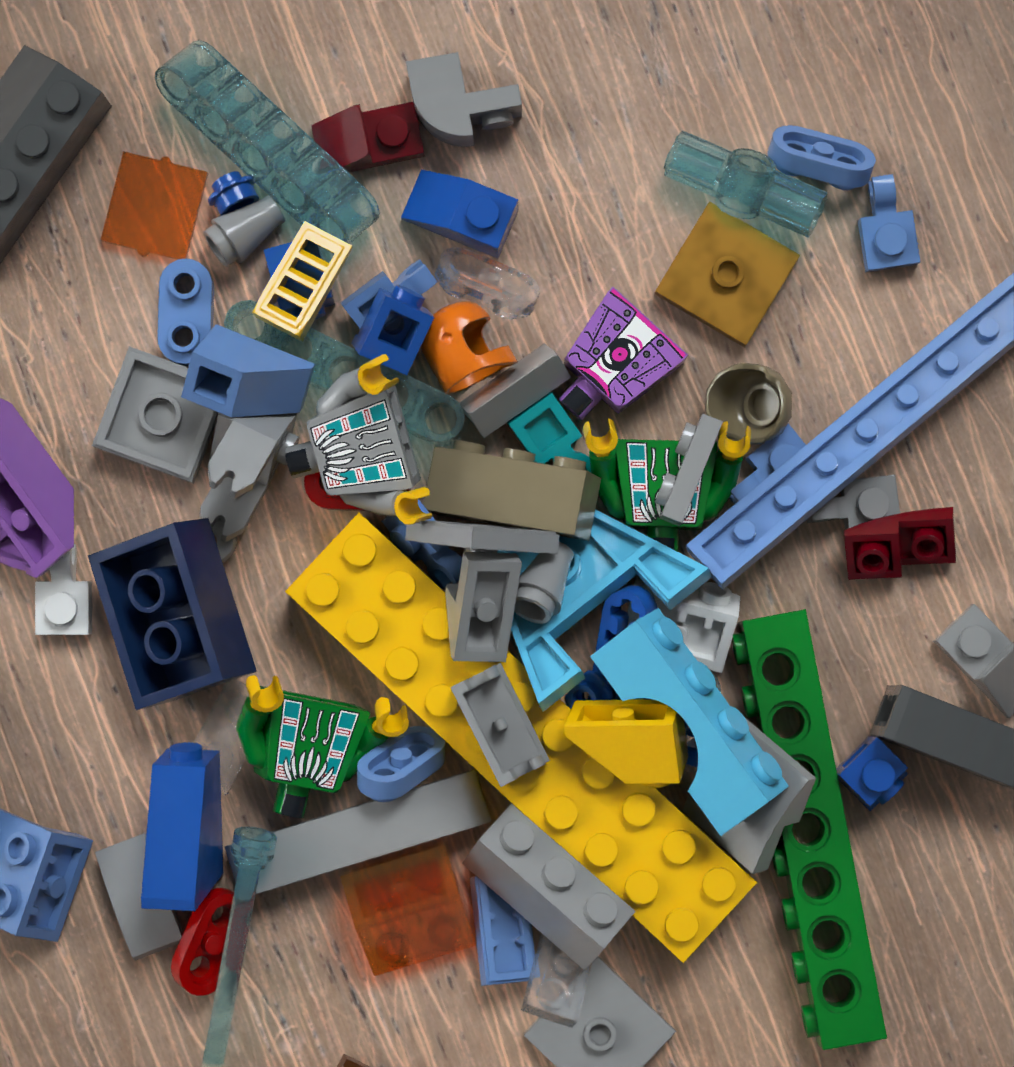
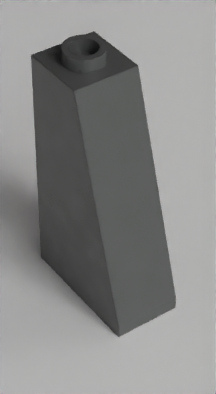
M887 685L870 731V736H876L891 744L1014 790L1013 728L904 685Z

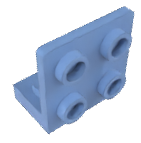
M0 808V929L15 936L58 942L93 840L77 833L40 826Z

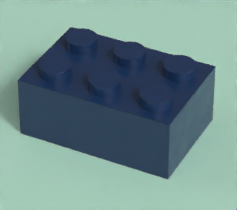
M209 518L174 522L88 555L136 710L172 702L257 672Z

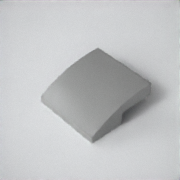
M746 719L749 732L762 750L776 759L782 770V777L789 787L722 836L716 831L690 793L682 811L750 873L755 874L768 870L784 826L800 822L816 777Z

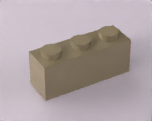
M454 440L453 449L434 446L426 487L429 489L430 495L424 497L423 502L424 507L429 512L439 516L492 525L556 532V535L590 541L601 478L585 470L586 462L555 456L553 465L534 462L536 454L511 448H504L503 457L484 454L486 446L461 440Z

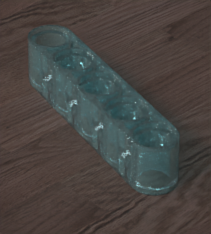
M201 40L193 41L156 70L155 81L162 96L247 176H251L253 181L301 226L306 221L350 244L378 220L380 214L379 207L371 193L210 44Z
M246 300L233 305L226 313L225 328L238 333L237 329L240 321L248 315H253L252 311L257 302ZM264 322L265 326L262 334L254 340L285 352L288 343L295 338ZM313 328L309 329L305 339L312 342L313 348L311 356L307 361L315 364L309 385L324 392L333 384L332 372L337 364L342 361H352L361 367L370 361V359L359 355L354 348ZM382 364L380 365L381 372L385 378L392 380L398 377L399 383L397 384L402 385L408 390L407 403L402 407L408 433L440 447L449 446L454 443V440L460 439L464 433L466 421L464 410L456 399L409 375L402 374ZM438 407L451 409L457 417L453 429L445 434L433 433L427 427L426 421L429 413Z

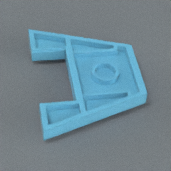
M596 509L590 541L560 536L559 542L567 545L574 553L569 566L560 612L552 616L549 622L543 624L525 620L514 612L511 627L513 637L542 711L544 712L585 679L582 670L555 639L636 575L669 610H672L712 578L709 568ZM497 551V553H516L522 561L520 576L539 554L533 552Z

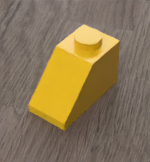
M631 699L625 701L575 700L564 725L565 736L625 784H644L647 787L660 788L680 783L689 757L684 719L675 710L664 703L652 699Z

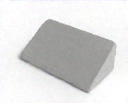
M544 343L458 404L482 437L485 438L570 379L571 376L557 353Z

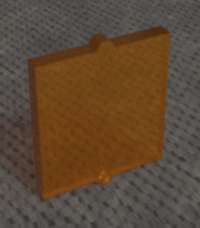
M123 151L101 241L135 249L142 257H146L151 253L175 260L187 259L208 172L174 164L167 156L157 160Z

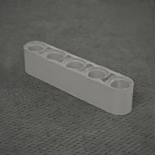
M475 769L415 787L403 796L390 802L369 801L224 847L240 898H244L490 822L491 818Z

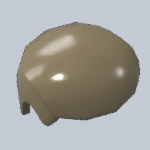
M752 363L734 364L715 375L706 390L705 412L708 416L723 422L728 421L727 438L737 441L741 440L745 436V429L748 425L751 428L750 445L763 444L765 441H772L781 435L791 419L792 392L781 374L770 367Z

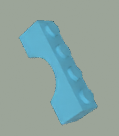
M659 608L634 621L590 656L622 701L636 698L659 701L675 710L688 724L698 749L697 772L688 792L720 836L789 787L782 777V770L776 759L762 750L749 732V726L743 714L735 707L729 705L716 687V680L710 669L696 660L683 642V635L677 624L670 618L665 617Z

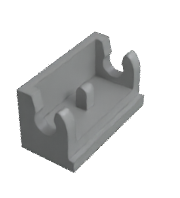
M501 663L450 687L500 787L550 761Z

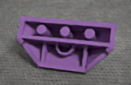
M0 398V563L24 570L26 574L38 578L74 547V488L12 403Z

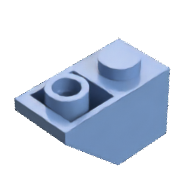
M216 324L192 352L181 397L229 417L300 413L304 406L315 364Z

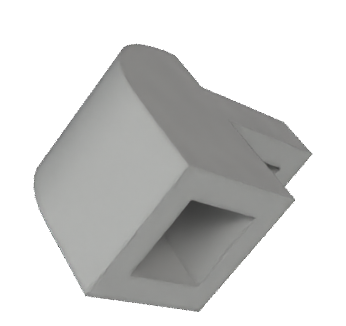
M458 52L406 61L417 117L431 135L444 143L460 147L474 146L472 125L482 124V129L484 130L500 129L514 123L513 118L522 116V101L518 84L466 93Z

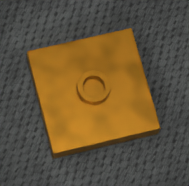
M709 201L654 294L745 348L800 255Z

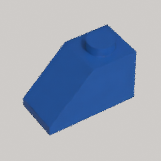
M421 169L401 219L499 259L518 213V199L469 179Z

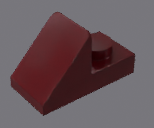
M413 102L365 112L361 111L360 104L353 105L311 125L322 178L425 157Z

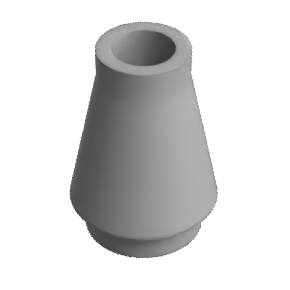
M267 195L255 203L212 219V226L203 231V235L219 261L228 267L235 261L242 264L276 227L285 222V218L274 200Z
M559 542L558 554L539 553L521 574L514 612L520 617L533 623L543 624L549 622L552 616L560 612L569 566L574 557L573 551L567 545Z

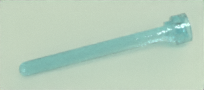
M246 826L238 827L234 830L231 854L235 856L234 864L239 868L202 1067H223L259 874L260 871L266 869L267 862H271L274 859L277 836L273 832L262 828Z

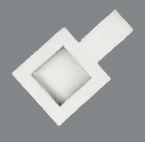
M76 544L50 568L51 581L35 582V635L92 634V581H76Z

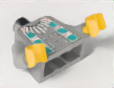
M383 354L363 364L361 367L339 376L317 401V415L307 421V429L311 441L286 447L285 457L289 472L293 478L320 472L327 495H340L342 500L348 505L378 515L398 517L401 522L410 525L432 518V513L426 514L418 506V499L429 496L430 491L426 487L406 491V489L413 488L421 480V476L395 386L399 383V379L396 377L389 380L383 376L380 365L389 360L388 356Z

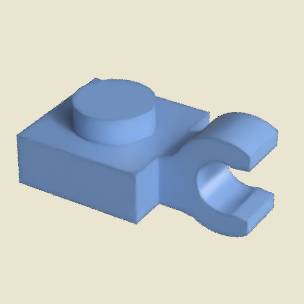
M893 174L872 177L867 185L873 216L857 220L865 272L918 265L920 263L913 210L897 212L896 188Z
M419 259L406 268L393 283L382 271L343 300L341 305L359 329H361L379 288L392 293L396 285H401L421 295L433 287L437 280ZM398 314L389 315L384 324V329L390 331L397 329L401 324V316Z
M789 423L781 435L772 441H766L745 458L754 469V472L731 490L730 500L734 505L806 445Z

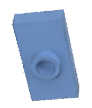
M477 876L469 878L481 986L538 980L532 924Z

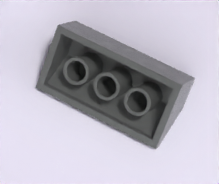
M26 45L23 46L0 79V264L112 106L99 89L61 63Z

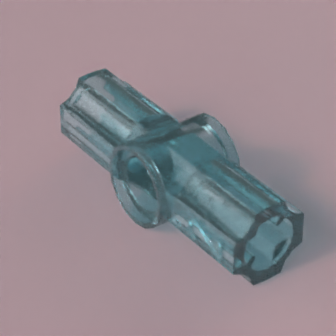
M683 130L676 137L663 168L665 169L664 176L715 197L717 207L730 216L741 219H754L759 216L808 238L814 231L827 201L828 192L775 170L776 165L774 161L761 152L745 148L730 151Z

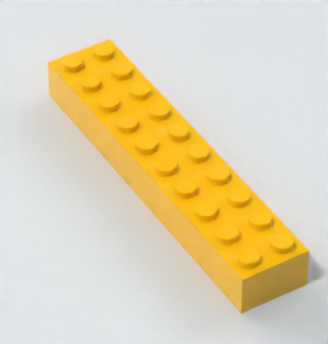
M359 512L285 591L515 807L636 912L632 916L683 963L757 884L748 873L656 788L647 787L644 784H625L565 736L564 725L571 709L559 699L543 712L537 701L525 666L509 651H507L506 662L453 661L450 655L445 592ZM501 663L550 759L545 765L518 777L500 787L450 688Z

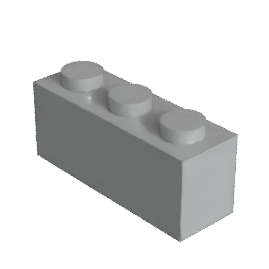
M512 803L481 836L462 862L464 866L584 971L636 912Z

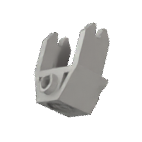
M221 413L218 414L208 464L209 485L211 489L200 507L199 514L200 519L209 518L211 528L217 521L224 523L221 541L227 542L243 534L262 500L279 463L287 465L285 449L286 447L297 445L299 441V436L293 434L297 413L229 417Z

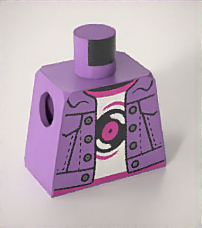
M612 287L565 357V366L578 378L559 398V401L581 421L601 399L619 414L677 370L685 362L688 354L617 289Z

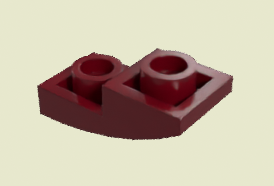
M953 507L894 514L864 522L844 530L848 580L902 578V565L956 563Z

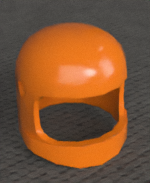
M470 301L456 302L435 312L432 324L421 345V350L447 395L464 390L501 369L518 363L508 345L490 351L485 343L482 331L491 318L481 306Z

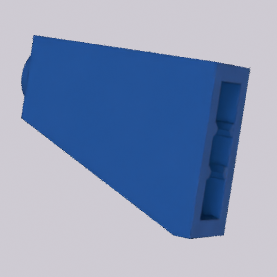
M183 742L171 745L152 764L141 908L196 911L224 873L220 751L202 750L201 744Z

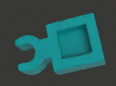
M551 392L507 422L525 450L536 454L534 462L545 464L550 459L554 462L555 456L567 457L586 462L585 470L591 473L589 457L582 452L574 451L571 447V444L581 438L582 434Z

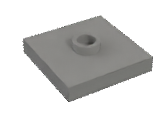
M129 346L92 446L194 484L216 426L219 412L181 397L188 371L187 367Z
M424 520L406 525L405 540L465 548V552L497 553L498 550L558 554L560 535H556V532L499 525Z
M597 956L586 970H583L524 1032V1036L556 1067H643L672 1037L676 1030Z

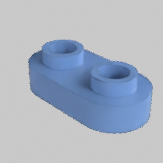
M792 125L779 127L773 132L767 152L769 160L783 174L805 176L820 180L841 190H851L866 185L870 180L876 162L872 151L858 142Z
M179 259L170 263L163 270L159 280L158 345L162 353L171 362L182 366H189L192 352L213 328L214 281L209 271L198 261ZM190 276L195 281L193 290L186 294L179 293L176 289L178 280L181 277ZM184 328L192 330L193 340L189 345L184 347L176 345L175 335L179 330Z
M423 726L408 727L403 734L397 737H389L382 745L375 747L358 761V789L364 795L378 802H390L403 796L443 766L445 762V740L432 728Z

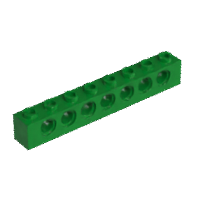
M806 609L738 622L740 633L733 634L732 646L737 666L746 664L750 685L741 687L746 717H756L758 729L793 759L802 760L808 766L810 773L816 777L803 814L812 813L817 817L820 824L818 836L809 843H799L793 836V824L784 826L779 844L772 857L777 878L786 876L789 898L781 899V907L786 930H796L800 951L791 952V960L797 985L806 983L810 1004L801 1006L807 1038L816 1037L817 1044L822 1050L887 1039ZM772 654L782 655L790 665L789 677L780 685L769 683L762 673L765 659ZM788 706L798 713L800 726L793 736L782 738L774 731L772 719L777 710ZM813 867L825 868L830 876L828 889L818 896L807 895L802 885L805 873ZM827 920L836 922L840 929L838 942L828 949L817 948L812 938L815 927ZM836 974L847 976L850 982L848 995L838 1002L825 1000L823 996L825 981Z

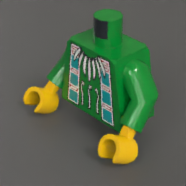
M608 418V433L602 437H595L591 434L589 421L585 422L583 432L586 445L590 450L591 473L601 478L598 495L609 514L617 519H622L625 525L633 529H647L648 537L677 552L679 548V530H700L703 522L713 520L718 516L732 495L731 490L737 485L743 456L748 452L751 444V428L748 425L745 429V436L741 440L733 441L726 437L728 421L722 423L718 442L714 443L684 521L680 526L659 519L664 506L655 503L666 473L677 476L684 458L683 455L675 453L679 441L618 439L614 421Z
M251 675L246 679L249 696L244 702L236 723V731L247 762L253 766L254 772L265 780L279 783L272 811L296 818H304L310 789L337 793L341 789L343 782L350 781L357 773V763L361 757L375 747L382 745L389 737H397L403 734L409 726L407 706L403 705L397 713L389 715L390 702L388 698L381 697L376 700L374 705L376 717L369 719L370 712L355 704L282 690L278 676L272 677L273 681L268 687L261 686L256 675Z

